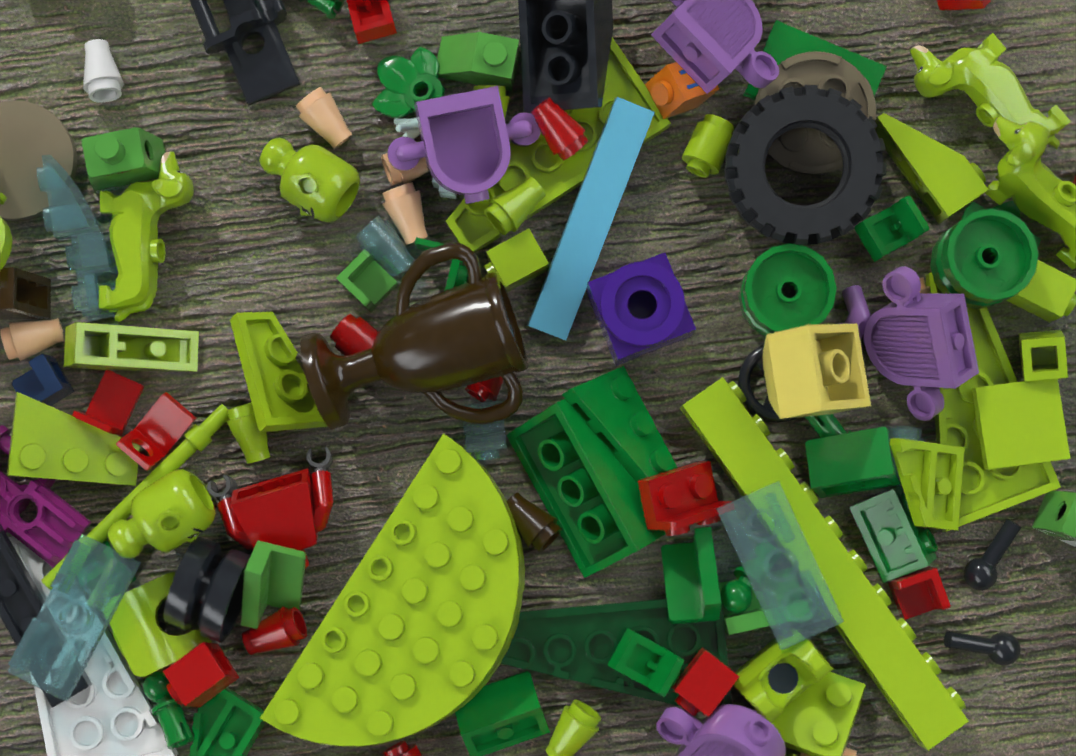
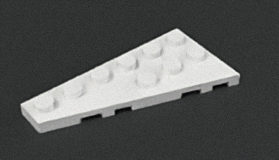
M8 537L92 683L90 687L52 708L32 674L47 756L179 755L176 748L168 749L157 716H152L151 710L153 708L86 589L83 587L77 573L74 571L52 592L41 582V579L53 567L15 537Z

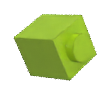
M529 228L486 251L489 263L485 264L484 268L487 274L492 272L499 273L507 293L549 270V263Z
M1038 260L1036 272L1027 287L1006 301L1050 323L1062 318L1063 315L1067 317L1076 305V279Z
M1061 330L1018 333L1021 371L1024 381L1068 378L1065 336Z

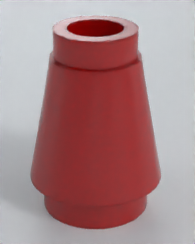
M550 97L531 111L553 155L558 154L563 161L578 152L589 141L583 134L585 129L558 104L554 103Z
M282 607L262 620L257 629L250 628L242 633V640L250 655L294 647L300 644V640L307 637V626L301 612L296 607L290 609Z

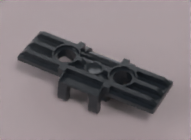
M189 0L206 40L203 43L206 53L214 54L226 50L248 105L300 85L277 28L287 17V11L282 0H223L231 24V29L220 33L207 0ZM254 34L262 36L265 44L259 53L248 54L243 50V43L248 36Z

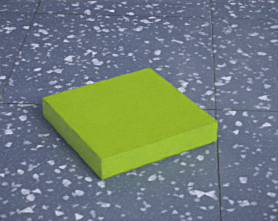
M1058 379L1020 381L972 388L984 470L1071 459Z

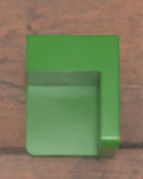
M365 249L336 277L340 284L370 313L399 285Z

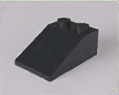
M518 0L524 112L531 113L535 107L549 97L563 110L602 107L613 34L612 0Z

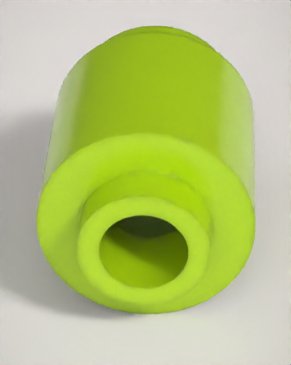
M706 114L703 121L697 122L682 155L683 161L687 163L686 169L689 172L703 178H707L709 174L719 173L735 128L733 124L722 117L712 114Z

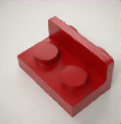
M698 461L638 480L647 529L665 530L666 536L688 533L690 531L689 525L694 523L697 525L717 523L721 521V514L734 510L733 501H718L711 461Z

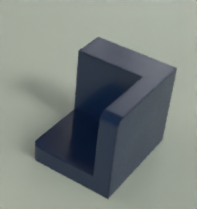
M43 353L29 361L32 367L30 371L12 381V386L16 392L49 406L75 392L55 357Z

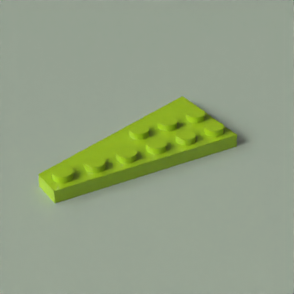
M932 272L925 275L926 286H930V293L942 294L934 283ZM987 307L981 309L967 308L979 373L956 389L939 388L944 398V408L935 416L936 443L964 447L958 527L1061 488L1051 462L984 470L972 388L1018 382Z

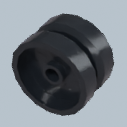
M197 537V539L193 540L186 550L172 581L165 604V623L188 630L198 621L202 637L219 643L224 642L232 631L242 610L244 571L251 554L232 549L222 558L219 543L202 537Z

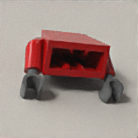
M325 447L327 456L322 463H314L312 461V450L309 449L307 451L306 458L308 464L314 470L311 476L307 468L237 489L236 481L230 476L223 474L227 485L221 493L218 492L216 483L210 481L207 485V490L212 496L220 500L217 507L227 535L248 551L254 550L257 540L305 552V548L316 545L318 542V532L327 527L334 502L331 473L327 471L332 465L333 460L330 450ZM306 555L305 568H307V567L309 566V561H308L307 555Z

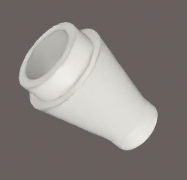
M94 39L86 42L84 45V91L88 93L89 99L94 102L104 103L118 99L122 94L121 89L124 86V82L110 52L109 43L103 39Z

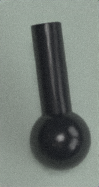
M1007 518L983 556L967 563L964 569V579L971 588L983 591L990 589L995 584L998 576L996 566L1022 528L1020 525Z
M947 631L944 636L945 647L988 654L990 659L998 665L1013 664L1021 653L1020 643L1017 638L1006 632L994 634L991 638Z

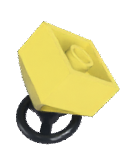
M858 324L805 325L767 334L764 345L753 350L746 357L740 368L738 385L747 399L744 402L745 405L755 415L757 414L760 418L767 421L788 422L799 417L833 414L871 406ZM756 365L765 376L764 382L767 388V396L763 405L755 398L751 389V374Z

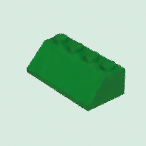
M563 399L512 430L506 436L548 513L558 519L556 524L562 528L560 535L583 577L586 578L664 536L665 530L647 529L638 483L614 456V446L602 432L595 434L586 424L589 417L577 403L571 406L566 399Z

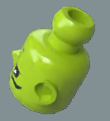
M273 138L267 143L260 155L259 162L262 169L269 174L282 176L280 194L283 199L298 207L302 216H312L323 222H334L347 212L359 191L360 176L357 169L318 145L310 144L296 152L292 144L286 139Z
M178 469L168 473L134 496L131 502L132 518L115 522L108 531V538L115 551L122 558L138 556L148 543L155 549L168 553L187 541L192 543L193 540L197 539L198 535L206 530L214 521L216 514L215 506L201 481L192 472Z

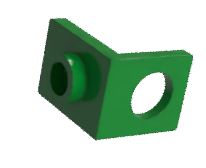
M416 237L414 243L417 249L422 251L443 245V243ZM452 259L445 291L467 283V268L463 266L464 263L461 260Z

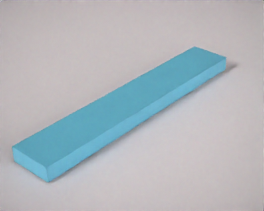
M619 97L614 99L527 326L567 340L586 291L587 282H589L655 113L654 111Z

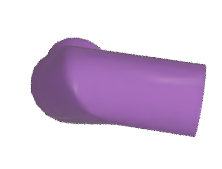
M854 285L842 291L849 314L845 323L839 324H858L861 341L866 323L871 314L861 286Z

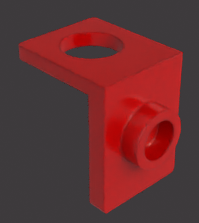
M107 369L86 413L74 410L72 416L103 431L122 436L143 392L144 385Z
M165 392L138 425L119 439L116 446L143 469L148 471L166 457L196 420V417ZM132 443L142 446L149 456L138 452Z

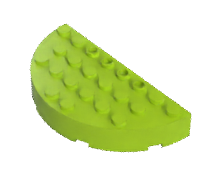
M444 433L260 717L263 721L297 738L319 744L367 746L386 743L422 732L454 714L475 697L500 666L518 626L523 591L525 589V561L522 541L506 502L507 499L496 482L478 460Z

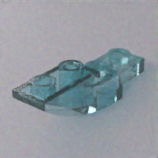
M42 155L43 167H37V179L40 191H47L49 207L43 208L44 225L46 232H53L54 238L58 241H72V245L66 246L65 250L69 270H76L78 286H72L71 288L75 311L82 310L83 317L87 319L104 317L103 310L99 309L98 277L114 275L103 230L91 205L72 177L51 155Z

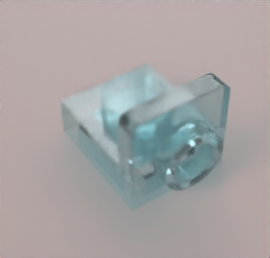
M502 401L470 404L463 406L482 409L496 404L502 403ZM504 419L483 425L463 421L465 450L470 454H475L477 461L499 459V451L508 450Z

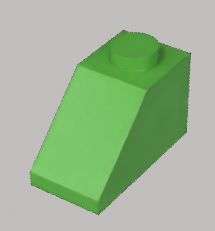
M483 32L442 36L437 57L440 65L438 78L475 85L505 86L506 91L512 92L520 56L519 39Z

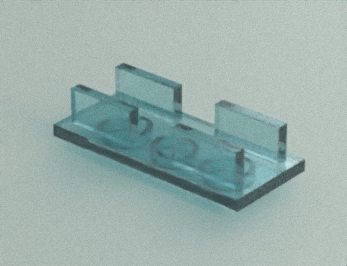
M779 481L716 509L781 650L844 622Z
M81 534L79 540L74 541L51 584L53 588L37 618L33 617L8 663L10 668L7 672L68 702L141 562L133 558H122L114 549Z

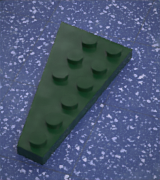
M666 598L520 611L516 632L500 664L680 706L675 702L679 694L672 687H670L667 695L663 697L643 684L608 666V663L625 631L629 628L683 658L684 663L680 669V675L701 648H704L728 667L723 606L721 603L720 619L718 621L671 624L669 622ZM731 689L717 707L732 705Z

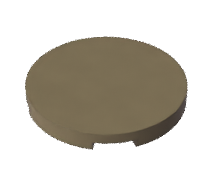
M805 52L781 62L778 65V77L765 88H759L754 102L755 106L766 96H771L778 93L780 89L791 86L793 88H801L805 85H818L819 89L828 90L832 88L842 92L841 96L849 101L854 99L863 106L860 110L867 118L871 116L874 121L876 119L875 98L867 79L848 61L838 55L827 52ZM796 128L783 133L773 142L767 153L781 166L802 174H823L843 167L842 156L836 143L825 133L813 128Z
M26 101L0 102V192L7 197L4 205H0V216L6 221L35 219L52 208L63 196L66 197L70 191L77 171L76 146L64 124L44 107Z

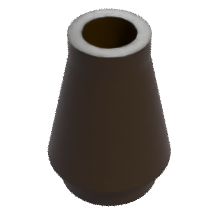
M518 492L506 501L514 518L518 533L529 549L534 547L541 553L561 533L562 528L556 524L557 518L526 500Z

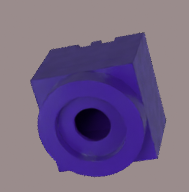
M665 252L641 262L627 264L615 272L587 282L586 293L615 366L690 338L696 330L685 303L682 287L673 273Z

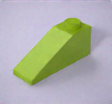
M886 113L881 114L875 119L877 124L875 131L878 138H883L886 151L938 224H941L989 190L984 184L986 178L982 170L975 163H969L962 154Z
M75 322L65 327L64 367L122 371L197 372L199 331Z

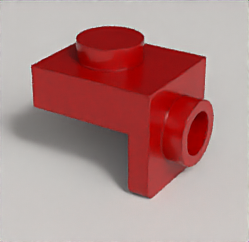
M346 0L358 44L397 34L388 0Z

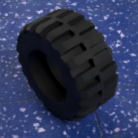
M805 85L801 88H793L791 86L780 89L778 93L771 96H766L741 119L732 134L727 148L724 170L725 182L728 185L730 199L740 212V216L747 224L758 230V233L785 244H820L847 234L872 211L873 203L879 199L883 190L881 182L887 170V163L883 162V151L886 149L883 138L879 139L875 131L877 124L871 116L867 118L860 110L863 106L854 99L849 101L841 96L842 92L832 88L828 90L819 89L818 85ZM796 128H813L828 135L838 146L843 160L842 177L837 188L828 198L813 205H795L781 199L770 187L765 173L766 156L773 142L783 133Z

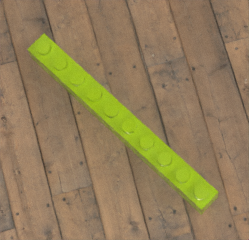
M724 377L720 378L683 404L679 409L792 568L795 569L799 578L917 744L929 751L969 722L962 712L966 708L964 701L951 686L946 689L937 677L941 673L937 663L927 652L921 655L912 642L917 638L912 628L902 617L896 620L888 608L892 601L878 583L874 586L871 585L863 573L868 570L866 564L854 549L849 552L839 540L843 533L837 523L829 515L825 518L821 515L815 506L819 500L814 491L805 481L799 484L791 473L795 466L782 448L775 450L766 438L771 433L764 421L757 414L751 417L743 403L747 399L739 386L734 381L727 383Z

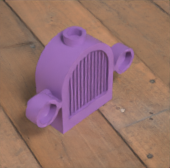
M670 0L677 9L651 34L707 94L734 69L756 88H765L779 74L778 64L771 55L763 51L756 52L754 50V47L761 39L763 29L760 14L752 0Z
M498 86L416 102L414 107L422 141L416 142L409 137H399L390 144L387 156L390 164L401 171L414 168L420 158H425L429 172L434 180L444 189L455 194L464 195L465 203L469 204L490 199L488 189L503 177L509 165L511 155L509 140L517 146H529L539 138L541 130L534 116L526 112L515 115L506 124Z
M901 266L886 274L883 279V290L892 302L876 311L868 319L863 335V343L871 362L883 376L897 384L914 387V390L907 396L908 409L917 419L927 421L939 414L944 408V398L939 388L956 389L977 375L979 369L964 294L920 293L921 282L916 272L909 267Z
M738 705L719 706L715 708L709 717L706 716L701 722L685 709L669 707L665 709L656 723L658 733L665 740L673 744H682L675 756H785L786 753L783 738L778 730L762 715Z

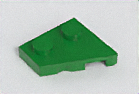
M228 687L204 705L198 707V713H194L192 726L194 742L190 746L189 756H247L266 723L260 719L264 710Z

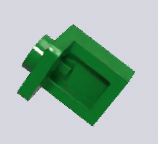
M908 195L891 207L860 222L854 229L871 258L876 262L929 231V225L912 197Z
M627 628L608 666L665 697L670 687L677 682L684 659Z

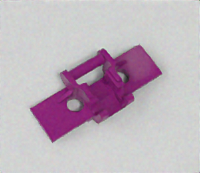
M1 425L0 449L9 455L11 431L6 426ZM0 471V524L6 533H10L54 568L73 549L92 522L50 490L57 479L38 478V480H31L29 485H18ZM32 500L37 506L38 513L36 518L29 523L22 520L20 514Z

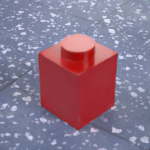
M204 641L163 671L170 682L167 684V689L171 697L178 704H183L185 707H201L240 678L219 644Z
M701 648L679 676L677 682L672 686L673 690L679 694L675 702L694 717L699 711L709 717L740 676L704 648Z

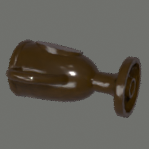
M446 243L423 252L412 263L401 279L397 294L395 316L380 329L375 337L372 348L347 356H339L332 352L328 342L320 333H311L301 337V359L307 383L321 417L331 430L348 424L350 416L349 395L362 386L381 380L402 391L423 393L438 409L451 418L472 424L483 425L506 419L517 412L523 402V390L514 372L518 373L528 369V359L509 295L499 273L492 272L481 278L478 257L471 248L461 243ZM452 259L461 260L465 264L469 277L468 283L435 294L409 306L410 295L415 284L429 268ZM501 376L508 388V397L503 403L478 409L459 405L447 399L440 391L463 387Z

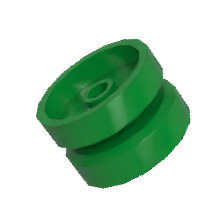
M990 208L972 212L942 233L933 247L930 267L934 283L942 294H964L967 308L981 309L994 306L1027 287L1036 272L1039 253L1035 237L1024 221L1007 211Z
M789 243L774 246L757 257L741 280L738 298L742 315L751 328L766 337L767 334L822 323L834 306L837 287L833 270L823 256L807 246ZM784 286H787L791 289L789 295L794 297H785L782 294L781 289Z

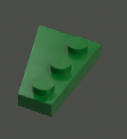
M624 366L582 383L561 394L571 406L577 403L589 417L586 424L595 434L602 432L614 446V456L637 483L638 480L678 468Z

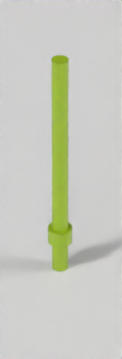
M221 404L199 426L194 424L184 434L186 439L43 577L41 582L53 592L108 538V531L115 522L127 520L132 515L131 502L134 496L168 473L178 470L197 450L202 452L213 441L210 437L226 423V420H229L228 409Z

